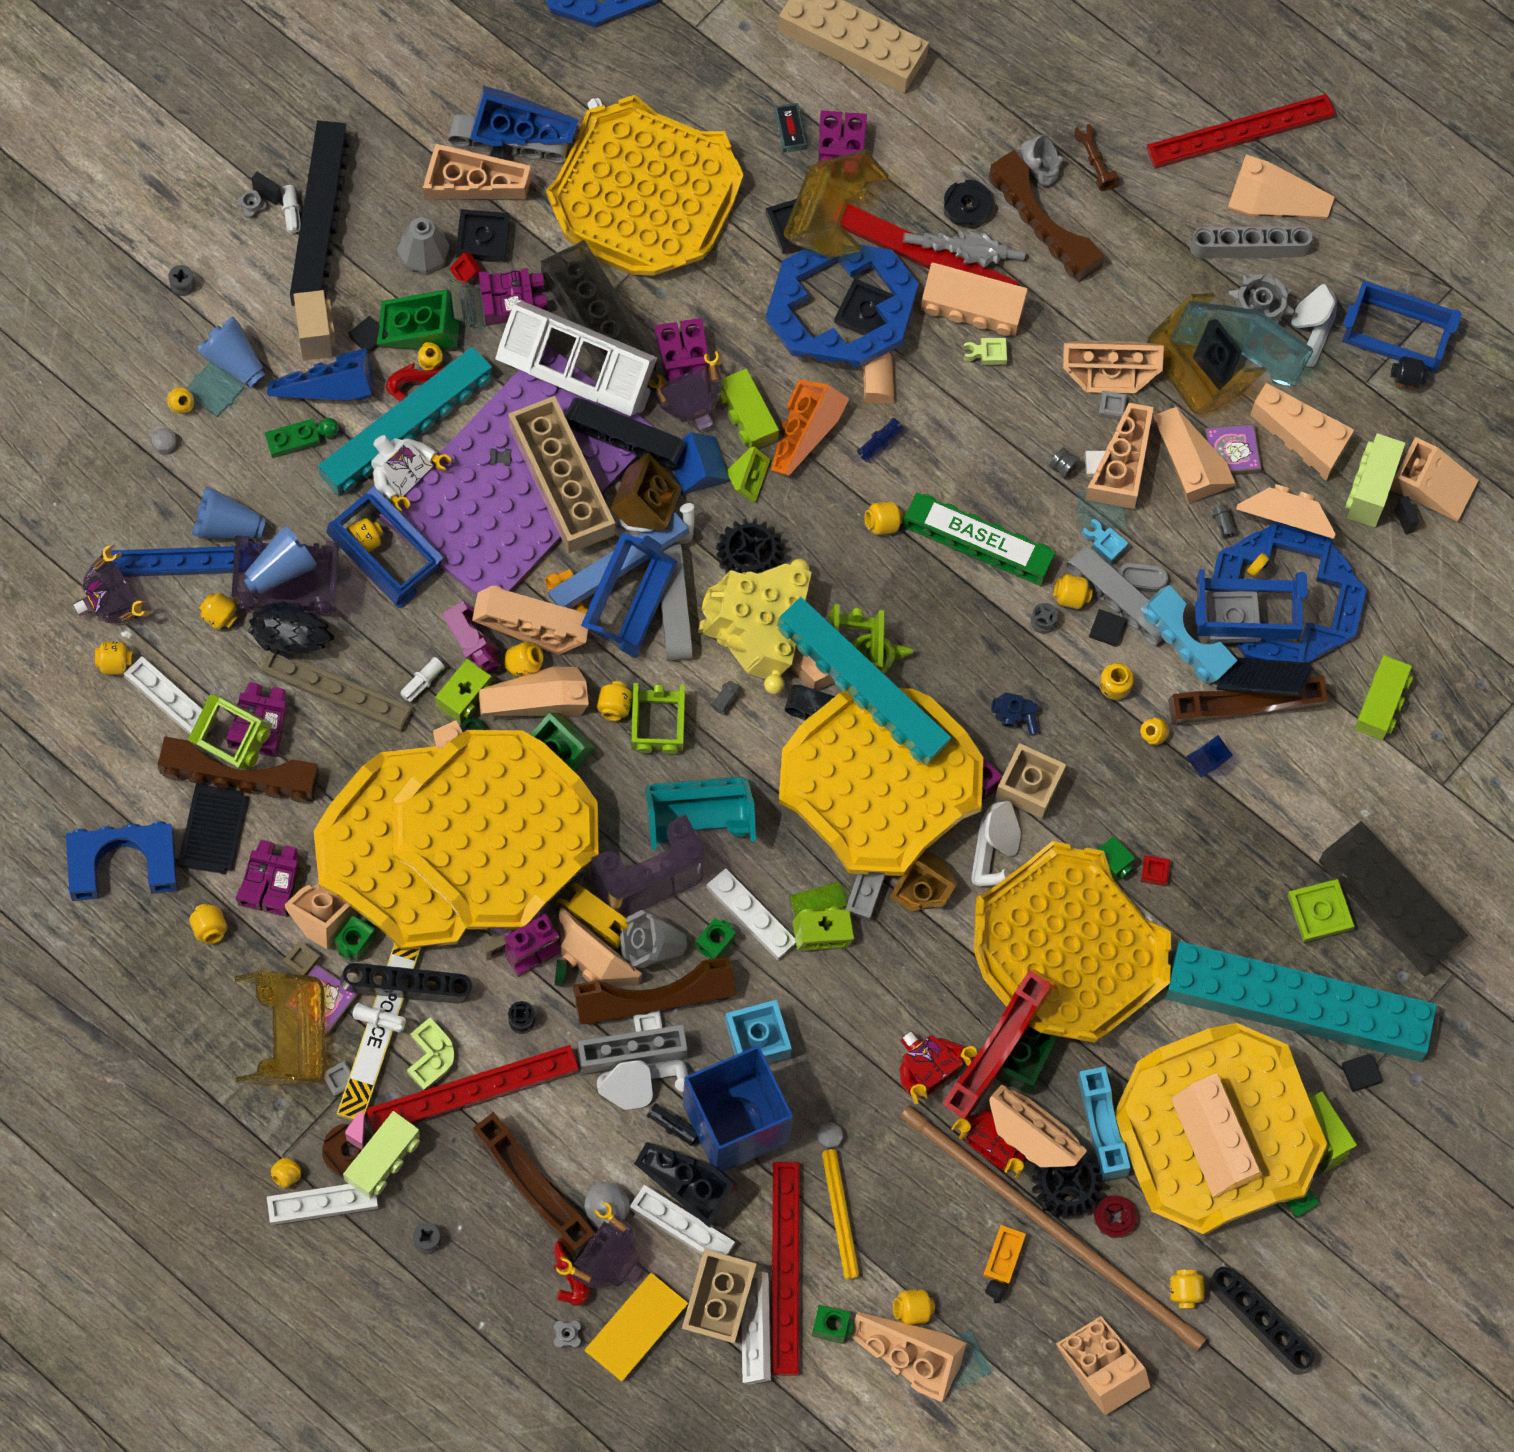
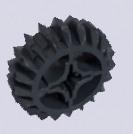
M745 518L743 519V525L735 521L733 528L727 526L725 534L719 536L720 542L716 545V550L719 551L716 554V558L721 561L719 567L726 569L725 575L730 570L741 574L743 572L759 574L782 565L780 561L784 560V553L782 552L784 544L780 542V534H775L774 526L766 529V521L758 525L756 518L753 519L752 523H748ZM739 540L740 547L736 549L735 553L731 554V546ZM746 548H747V550H751V552H752V551H755V553H754V554H753V553H749V552L747 553V552H746ZM770 549V557L764 563H761V555Z
M1091 1155L1087 1156L1086 1159L1081 1158L1072 1170H1064L1061 1167H1034L1033 1171L1037 1175L1032 1176L1031 1182L1037 1185L1032 1187V1192L1041 1193L1035 1200L1037 1203L1045 1201L1042 1207L1044 1211L1051 1207L1053 1208L1051 1215L1054 1217L1060 1211L1062 1212V1219L1067 1218L1068 1212L1071 1213L1073 1219H1076L1078 1217V1210L1081 1214L1086 1215L1088 1213L1087 1207L1095 1208L1096 1203L1094 1200H1100L1102 1195L1098 1191L1103 1190L1104 1184L1098 1182L1103 1178L1102 1173H1094L1098 1170L1099 1165L1097 1163L1090 1165ZM1047 1173L1053 1176L1052 1180L1057 1186L1053 1193L1047 1187ZM1082 1173H1084L1088 1181V1193L1082 1190L1083 1186L1078 1181ZM1074 1176L1071 1187L1070 1185L1068 1187L1064 1186L1061 1190L1064 1179L1066 1182L1067 1179L1071 1180ZM1063 1196H1071L1072 1198H1078L1079 1200L1073 1202H1066L1060 1200V1198H1062Z

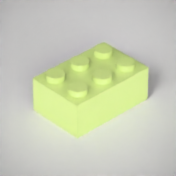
M1378 433L1373 442L1368 441L1352 485L1351 493L1345 505V508L1349 509L1347 519L1376 527L1405 446L1404 442Z

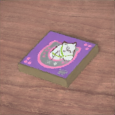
M1254 424L1204 429L1205 439L1227 462L1232 475L1261 472Z
M315 964L286 1001L284 1007L325 1036H328L359 996V993L345 991L340 985L338 978Z

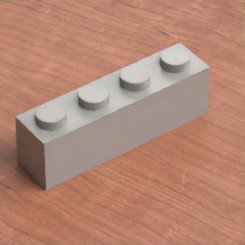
M683 1025L580 1040L577 1044L581 1074L613 1070L619 1063L639 1060L646 1064L687 1058V1045Z

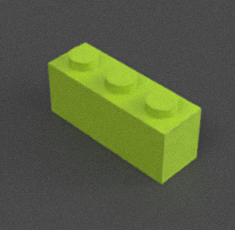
M744 369L720 379L719 390H717L718 398L722 404H726L728 407V416L733 425L737 424L742 444L748 445L749 448L756 447L760 449L778 441L779 429L748 370Z
M1385 655L1382 656L1354 730L1382 741L1386 733H1392L1396 720L1392 717L1395 711L1400 712L1405 698L1401 697L1403 689L1408 691L1413 676L1409 675L1412 668L1411 665Z

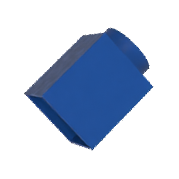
M759 1045L684 1077L683 1107L711 1165L725 1172L789 1144L793 1115Z

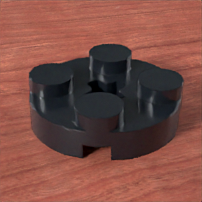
M965 180V182L959 184L957 182L952 184L944 196V215L958 226L969 229L977 228L991 214L993 202L988 188L975 180ZM971 200L973 207H965L961 202Z

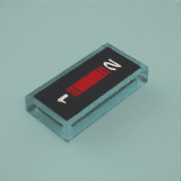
M798 103L774 106L783 153L807 149Z

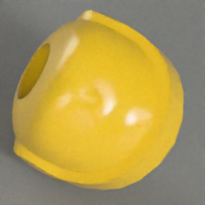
M431 342L424 343L418 351L419 365L425 370L439 368L443 362L441 348Z
M176 387L168 394L167 404L176 413H187L194 407V397L188 389Z
M1154 717L1146 720L1141 725L1140 733L1148 744L1159 745L1168 738L1169 727L1163 719Z
M282 1158L271 1168V1177L278 1186L289 1188L300 1179L301 1168L294 1160Z

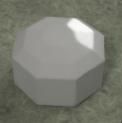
M169 428L155 431L152 434L153 449L159 454L171 453L176 448L175 434Z
M833 1122L822 1124L816 1135L819 1146L826 1150L838 1148L843 1140L841 1127Z

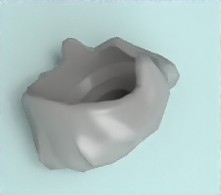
M1039 135L1025 141L1022 144L1021 152L1024 162L1029 167V171L1034 174L1040 185L1044 187L1051 185L1058 178L1059 167L1063 157L1058 156L1057 149L1046 135Z
M597 1181V1184L593 1185L587 1192L584 1208L587 1219L595 1229H598L601 1235L604 1232L607 1233L606 1236L617 1235L621 1231L606 1218H598L594 1214V1209L600 1215L606 1214L607 1208L601 1203L606 1202L610 1204L615 1217L624 1224L630 1208L629 1198L616 1183Z

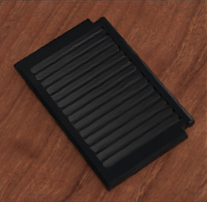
M1238 657L1237 661L1223 675L1217 690L1300 696L1314 668L1312 663Z
M195 784L177 866L224 874L225 870L232 871L248 796H242V791Z

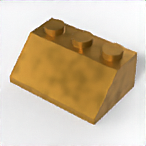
M647 453L627 468L611 509L615 516L621 519L627 526L664 531L669 524L683 487Z

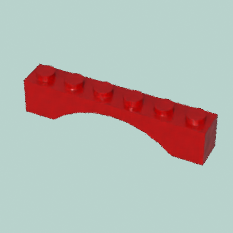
M1035 969L1027 972L992 1033L942 1103L945 1107L963 1119L969 1118L1052 992L1056 985L1055 982Z

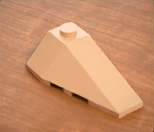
M1246 154L1227 209L1253 217H1259L1262 214L1282 218V215H1289L1306 219H1327L1335 197L1268 161Z
M1177 407L1153 415L1189 504L1236 486L1227 462Z
M578 667L546 668L533 674L480 689L481 715L547 716L549 712L561 713L563 716H581L588 706L586 680Z
M319 884L313 887L308 885L300 889L285 904V909L304 935L326 949L335 942L336 937L352 915L356 917L359 913L338 896L320 888Z
M861 1312L856 1314L851 1338L876 1358L881 1357L892 1366L891 1370L898 1375L900 1373L912 1383L911 1387L917 1392L940 1402L945 1400L961 1367L967 1344L942 1332Z

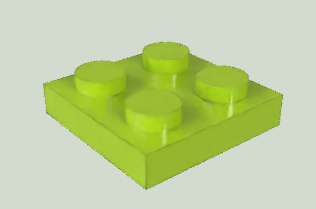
M1338 879L1288 892L1287 896L1303 943L1354 929V924Z

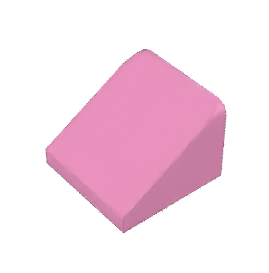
M360 1111L345 1131L347 1141L361 1150L364 1148L365 1117L364 1113Z

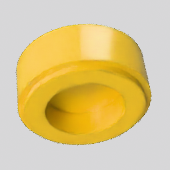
M1262 552L1246 572L1255 577L1269 561V557Z

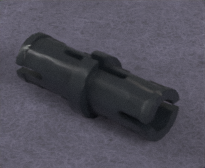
M657 1103L652 1106L647 1114L648 1118L665 1128L667 1134H674L689 1146H692L698 1138L695 1130L683 1122L681 1116L678 1114L674 1116ZM664 1118H666V1119H668L669 1121H671L673 1124H675L676 1126H678L679 1128H681L683 1131H680L679 1129H677L676 1127H674L672 1124L668 1123L666 1120H664Z

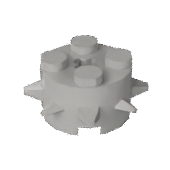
M1270 273L1263 277V274L1251 277L1244 275V282L1240 290H1232L1228 293V296L1236 301L1235 311L1231 314V317H1237L1238 321L1252 333H1257L1259 329L1260 332L1271 330L1272 328L1278 331L1279 322L1282 317L1293 315L1294 310L1286 304L1291 289L1285 288L1278 279L1275 278L1273 280Z

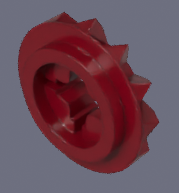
M1112 1195L1105 1197L1095 1208V1225H1097L1101 1233L1108 1235L1110 1238H1123L1132 1232L1136 1225V1209L1128 1199L1122 1196ZM1122 1209L1123 1211L1119 1218L1122 1222L1115 1221L1109 1225L1111 1217L1109 1212L1115 1214Z

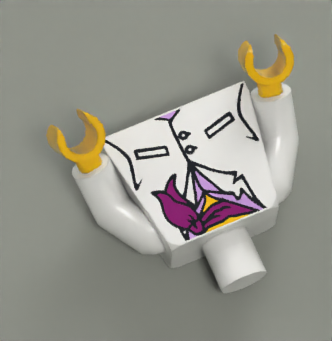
M382 435L373 443L379 451V454L371 461V465L374 468V485L402 513L403 511L398 506V503L403 504L406 509L409 508L410 502L403 496L433 467L431 462H435L436 468L443 472L446 471V468L441 466L439 461L446 460L451 464L452 460L446 454L438 456L437 451L422 442L409 438L404 440L395 438L390 442L385 435Z

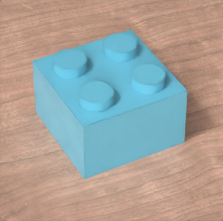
M777 1000L726 1013L725 1025L734 1055L759 1045L768 1064L791 1057L792 1048Z

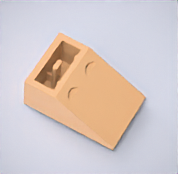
M1415 437L1395 475L1390 490L1404 497L1409 496L1411 500L1458 522L1478 479L1441 449Z
M1102 1316L1056 1343V1346L1076 1377L1104 1415H1107L1150 1388L1146 1368Z

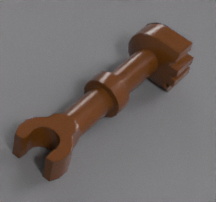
M1088 124L1086 134H1082L1078 127L1075 128L1074 137L1085 146L1089 155L1088 161L1090 165L1094 166L1099 176L1096 180L1099 190L1106 191L1116 188V184H1119L1120 179L1116 171L1107 173L1102 162L1103 156L1101 152L1097 151L1093 142V127Z

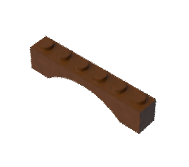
M1015 150L991 164L989 172L991 184L995 188H999L1004 194L1006 202L1018 210L1022 221L1029 223L1034 229L1036 237L1040 241L1045 242L1055 259H1059L1062 262L1069 276L1074 277L1080 282L1102 267L1104 255L1090 238L1079 236L1063 229L1041 210L1031 191L1029 167Z
M1324 676L1309 678L1300 696L1235 691H1194L1172 694L1168 699L1172 724L1322 707L1328 702Z
M164 736L157 764L160 774L168 779L176 780L179 777L188 779V781L195 784L212 783L214 786L222 789L234 787L239 788L240 791L245 793L262 792L272 798L284 796L299 803H304L305 801L313 802L319 776L318 764L294 759L268 769H234L209 759L188 740Z
M728 956L703 960L683 978L655 989H621L610 986L600 980L573 985L576 1011L580 1025H593L608 1019L620 1020L635 1014L647 1015L656 1010H673L678 1006L688 1004L699 1005L704 1001L726 1000L731 996H736L733 967Z
M494 1112L472 1128L475 1140L574 1258L593 1244H589L592 1239L596 1242V1233L542 1176L511 1132Z

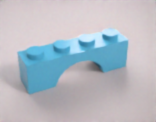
M1168 585L1160 589L1141 608L1144 617L1151 625H1155L1160 630L1162 638L1167 643L1172 644L1177 649L1179 657L1194 668L1196 676L1201 681L1207 684L1215 682L1237 659L1221 641L1215 644H1202L1195 641L1187 633L1183 623V612L1187 603Z
M1106 1067L1080 1071L1078 1084L1099 1170L1103 1176L1102 1181L1128 1176L1130 1164L1125 1144L1116 1123L1112 1091Z

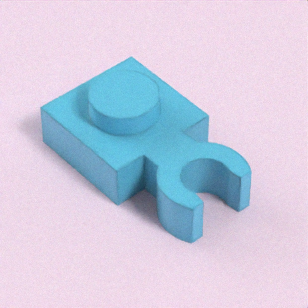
M1093 519L1090 525L1096 531L1090 532L1084 528L1082 535L1087 540H1094L1092 548L1109 563H1112L1127 548L1128 542L1110 527L1104 532L1100 522Z

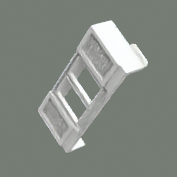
M519 300L513 304L495 359L586 399L632 416L635 413L643 412L650 395V389L647 385L657 357L540 309L523 300ZM552 328L576 337L564 373L540 364ZM584 341L608 351L596 387L572 377Z

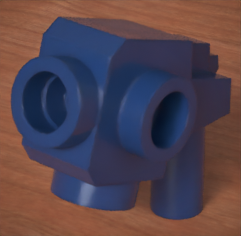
M1006 692L993 699L991 712L996 713L995 718L998 721H1002V726L1014 728L1017 727L1019 721H1026L1029 736L1039 734L1035 713L1038 712V705L1033 704L1032 700L1024 699L1022 695Z

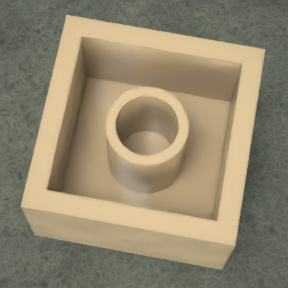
M324 290L294 294L303 361L332 357L331 348L336 347L330 299H325Z
M1019 743L998 785L995 797L1002 801H1010L1013 806L1042 819L1063 777L1066 764Z

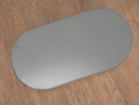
M1126 563L1118 570V573L1138 591L1156 593L1166 587L1168 582L1167 572L1159 566Z

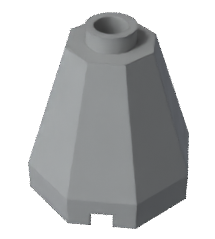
M419 217L411 221L404 230L397 248V255L406 270L411 272L416 270L422 275H429L445 267L446 258L451 249L442 230L431 219Z
M640 910L628 916L626 923L629 926L627 930H622L620 935L622 957L631 961L630 964L634 967L643 968L676 959L682 956L687 948L686 935L682 931L647 910Z

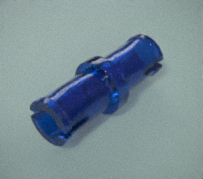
M892 418L879 432L875 431L872 434V438L857 450L858 455L863 454L861 456L862 460L868 462L878 451L889 446L888 442L904 430L902 425L898 426L900 422L897 419Z

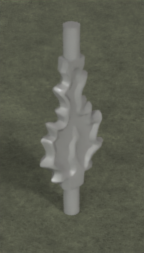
M969 230L967 233L959 231V237H949L944 233H938V236L924 233V235L904 233L903 243L922 245V248L927 249L933 248L935 252L948 250L950 253H957L955 256L957 258H964L965 265L977 263L984 268L990 262L998 264L999 260H1005L1006 258L1022 261L1025 258V251L1009 249L1005 245H1000L999 240H991L986 232L977 234Z

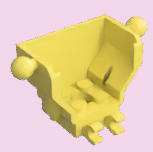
M795 559L790 565L785 563L759 574L753 572H743L741 574L730 570L716 585L708 589L702 603V611L706 619L700 621L698 633L703 632V635L716 638L717 643L727 647L747 674L765 679V690L773 695L779 694L784 689L785 683L781 675L792 665L796 643L793 640L782 636L778 630L777 623L779 617L796 600L802 597L806 601L812 573L809 571V564L803 559Z

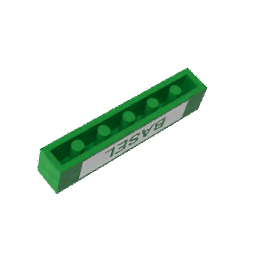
M916 492L904 516L903 528L1040 587L1054 559L1055 551L1051 550L1049 546L1043 543H1034L1022 534H1013L1006 531L999 524L985 522L975 514L964 513L952 504H943L936 501L929 494Z

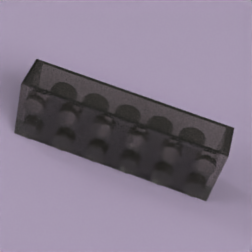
M585 240L541 260L543 279L569 321L655 356ZM584 341L583 345L601 373L608 351ZM656 363L652 372L656 371Z
M1362 821L1323 851L1319 863L1335 880H1339L1340 886L1423 976H1426L1463 945L1468 934Z

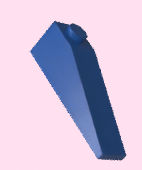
M483 85L470 139L492 146H502V144L525 145V143H571L578 119L514 94Z
M363 348L335 356L337 361L328 365H323L322 362L314 364V367L304 374L302 371H296L269 381L267 394L268 396L363 400L372 394L374 386L368 349Z

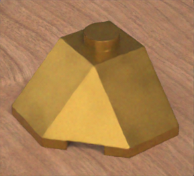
M926 849L906 875L900 877L889 898L910 912L933 906L934 908L946 905L957 886V882L945 861Z

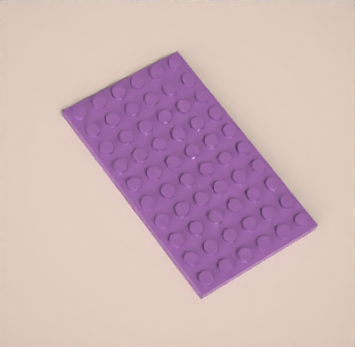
M546 345L540 364L564 373L568 360L549 345ZM575 366L572 377L596 387L597 383ZM519 369L440 451L438 456L446 454L452 460L451 464L446 460L439 461L440 465L446 468V471H439L436 468V463L432 461L433 467L403 496L409 500V508L406 509L401 503H398V506L403 511L401 514L443 557L440 567L474 595L477 596L478 592L489 586H498L503 588V590L512 592L561 540V537L509 428L508 414L555 396L565 416L573 398H581L651 427L653 426L636 413L632 416L626 415ZM571 429L602 495L639 457ZM491 448H496L498 452L511 449L510 466H505L499 462L496 465H490ZM382 513L379 515L381 521L407 540Z

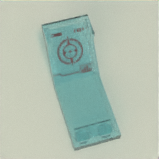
M1196 301L1188 302L1172 334L1173 343L1198 346L1209 320L1217 319L1243 351L1242 355L1268 372L1272 383L1296 385L1313 353L1312 347L1259 310Z

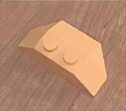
M1084 340L1064 343L1063 368L1085 392L1136 393L1163 371L1164 345L1136 341Z
M1276 484L1274 489L1269 487L1239 503L1236 507V510L1332 539L1335 536V532L1319 502L1313 501L1314 495L1300 492L1299 496L1289 493L1290 488Z
M563 907L559 910L561 954L563 955L562 959L566 960L567 965L572 968L576 966L583 972L582 976L588 982L600 980L614 987L639 985L641 983L642 973L638 969L633 967Z
M1001 1085L990 1097L989 1101L997 1134L1007 1144L1015 1147L1029 1161L1037 1164L1039 1167L1075 1166L1087 1152L1085 1147L1080 1145L1079 1140L1066 1126L1028 1097L1009 1090L1004 1085Z

